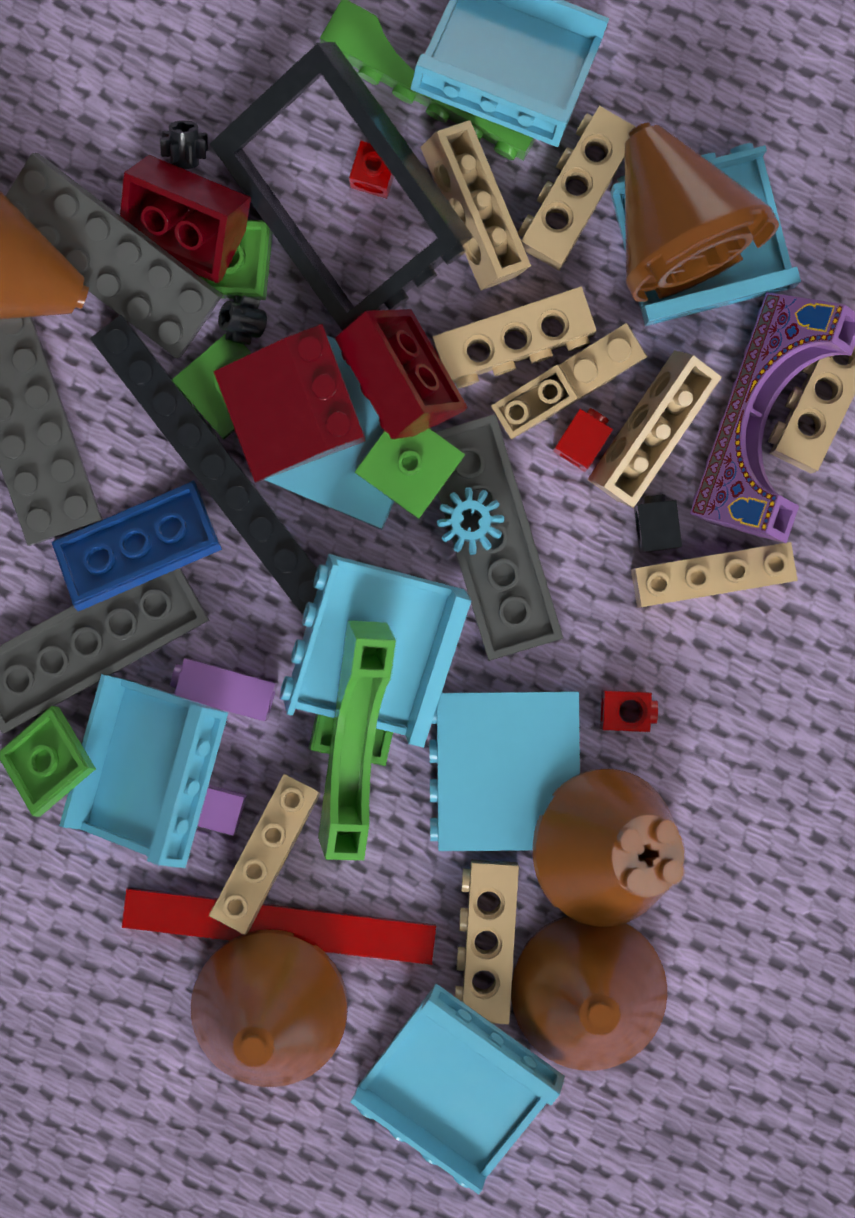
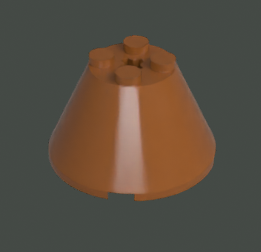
M594 769L580 773L563 783L552 794L554 798L549 803L544 815H539L534 831L532 853L538 882L549 901L579 923L596 927H612L630 922L645 913L673 885L683 879L685 850L682 837L660 794L639 776L616 769Z

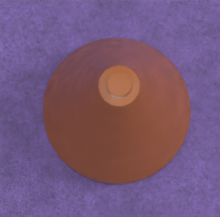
M649 122L636 126L629 132L630 138L625 142L626 285L635 301L646 302L648 298L645 292L655 290L659 299L701 284L742 261L743 258L740 253L751 244L752 240L756 247L760 248L775 234L779 227V222L769 205L660 125L651 126Z
M0 191V319L72 314L75 307L82 309L89 291V287L83 285L84 276Z
M567 915L542 927L524 946L512 974V1007L517 1023L526 1039L547 1059L575 1070H603L618 1066L635 1057L653 1039L661 1025L666 1010L667 980L663 965L655 949L633 926L624 923L612 927H596L579 923Z
M257 930L233 938L211 955L199 973L193 988L191 1021L200 1047L217 1068L230 1077L246 1084L260 1087H279L302 1081L320 1070L329 1061L343 1037L348 1016V999L342 976L334 962L316 944L312 946L306 941L293 936L294 933Z

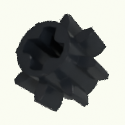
M186 120L175 121L169 125V131H162L160 156L170 157L171 164L183 169H192L199 165V159H206L208 134L198 133V125L196 123Z
M234 295L233 302L226 301L222 305L218 316V324L220 329L227 331L226 340L250 345L252 338L257 339L262 336L267 324V314L264 310L258 309L259 299L244 295Z

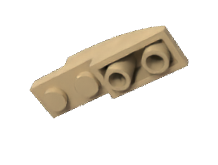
M625 323L560 365L557 364L496 402L491 407L509 437L514 439L612 381L616 376L648 356L628 323Z

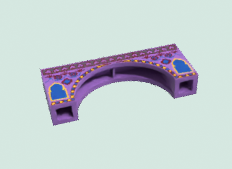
M766 292L763 304L757 313V321L750 341L745 348L744 358L737 379L732 385L728 405L724 416L720 420L719 431L712 451L707 458L702 480L694 495L690 514L713 525L787 543L799 505L780 496L770 484L765 473L762 459V441L766 421L781 391L801 370L826 357L852 355L855 346V311L845 304Z

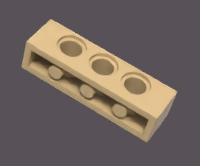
M601 106L598 107L593 116L586 113L575 133L581 137L574 150L569 147L565 149L556 168L561 170L555 183L549 180L546 182L537 198V201L542 204L535 217L528 214L518 231V235L522 237L521 242L525 252L560 271L625 159V142L630 138L629 132L636 126ZM590 146H598L604 151L605 159L599 162L591 161L587 158L585 149ZM572 179L580 180L584 183L586 192L578 196L572 195L565 187L566 182ZM551 213H560L565 217L567 225L562 229H553L548 226L546 217Z
M469 120L436 131L420 148L436 185L473 235V238L464 244L463 247L466 250L465 255L480 291L514 279L531 267V264L471 121Z
M581 286L433 336V345L452 381L456 383L457 389L479 382L478 375L493 371L494 376L511 372L516 369V362L530 358L531 364L553 357L552 350L567 346L568 351L585 347L590 344L589 338L593 337L597 330ZM546 319H556L561 323L563 332L557 337H549L542 331L541 324ZM511 331H518L524 335L526 345L521 349H511L505 344V335ZM475 343L483 344L489 350V357L485 361L475 362L469 358L467 349Z
M855 346L852 355H849L847 365L836 363L833 357L830 356L820 359L802 370V372L808 375L801 388L798 386L793 388L785 407L791 410L784 423L781 421L776 423L768 442L774 444L769 454L810 474L819 470L855 395ZM817 381H825L831 386L832 396L830 400H822L816 395L815 385ZM800 416H808L813 419L815 423L813 435H805L799 430L798 420Z
M674 350L587 480L616 501L634 508L722 376L694 355Z
M791 542L631 569L637 608L798 581Z
M283 774L209 915L210 917L243 934L249 932L312 812L320 792Z
M471 859L470 869L463 868L461 892H469L468 908L460 907L459 931L466 932V946L458 947L457 970L464 971L463 986H455V997L489 1022L509 1024L519 865L518 862ZM484 892H493L500 898L498 906L492 911H484L477 905L479 896ZM483 931H490L497 937L495 946L489 950H482L475 944L476 936ZM489 971L495 977L493 984L486 989L477 988L472 982L477 972Z

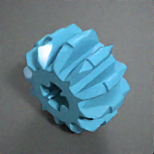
M467 487L465 488L466 501L464 502L461 501L455 492L450 494V499L456 506L455 509L446 504H441L440 511L450 515L451 519H440L437 521V526L441 528L451 526L452 530L442 536L443 542H448L456 535L459 539L454 545L455 552H460L464 541L469 542V554L475 555L477 551L475 541L479 540L485 550H489L492 547L490 541L485 537L486 533L494 538L499 539L502 533L498 529L490 527V524L503 523L504 516H490V512L496 510L500 504L495 500L485 507L483 502L487 498V491L482 490L478 500L474 501L472 500V488ZM471 511V516L476 512L481 517L477 522L479 528L477 531L470 532V527L465 531L460 524L464 521L462 515L464 512Z

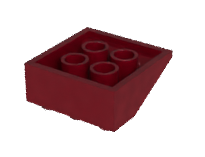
M322 324L285 337L213 371L255 483L366 442Z

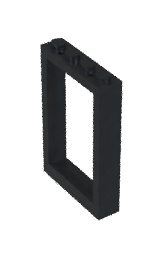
M335 42L315 44L210 143L245 195L251 197L250 202L342 331L366 311L386 310L387 308L388 310H395L409 299L406 292L415 285L417 288H421L437 276L434 269L443 262L448 265L466 252L463 245L473 238L471 232ZM321 76L326 80L437 237L355 307L243 151V148Z

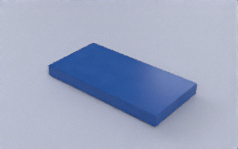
M194 480L51 542L73 606L78 612L222 550L201 493Z

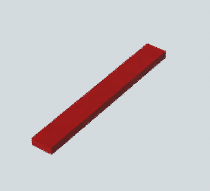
M129 887L126 889L122 928L228 941L243 934L209 916L218 898ZM263 904L249 932L257 930L287 931L294 933L293 936L306 941L312 946L316 944L324 952L432 965L437 925Z

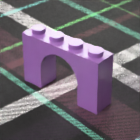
M184 658L182 665L176 664L170 683L171 687L176 688L174 695L261 721L268 720L278 685L274 681L190 658ZM208 785L197 826L234 836L239 827L247 795Z

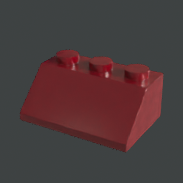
M148 155L124 172L120 216L195 274L219 283L222 281L246 232L251 197L152 155Z
M412 309L366 311L334 338L341 349L343 360L353 370L360 383L363 395L370 400L379 416L381 427L389 434L391 439L416 436L464 412L468 408Z

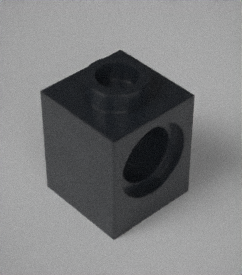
M665 494L642 497L643 504L634 507L639 553L682 547L677 501H666Z

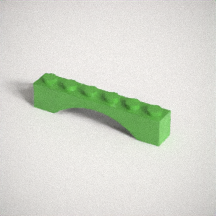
M349 0L340 1L320 37V43L335 42L350 64L359 69L358 75L367 82L378 85L380 81L393 88L392 94L408 104H412L414 100L427 107L426 113L440 122L446 123L449 119L456 124H460L470 120L479 142L481 138L495 145L494 150L506 159L513 161L515 157H518L523 161L525 160L536 140L535 138L412 91L411 85L415 71L395 52L386 38L377 16Z
M352 620L347 622L318 839L324 857L327 860L364 861L369 831L370 775L374 737L381 703L391 679L396 639L386 622Z

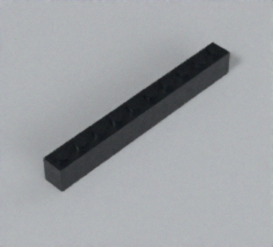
M119 315L93 335L90 340L303 615L307 603H314L318 589L314 588V579L318 568L132 326L122 315Z

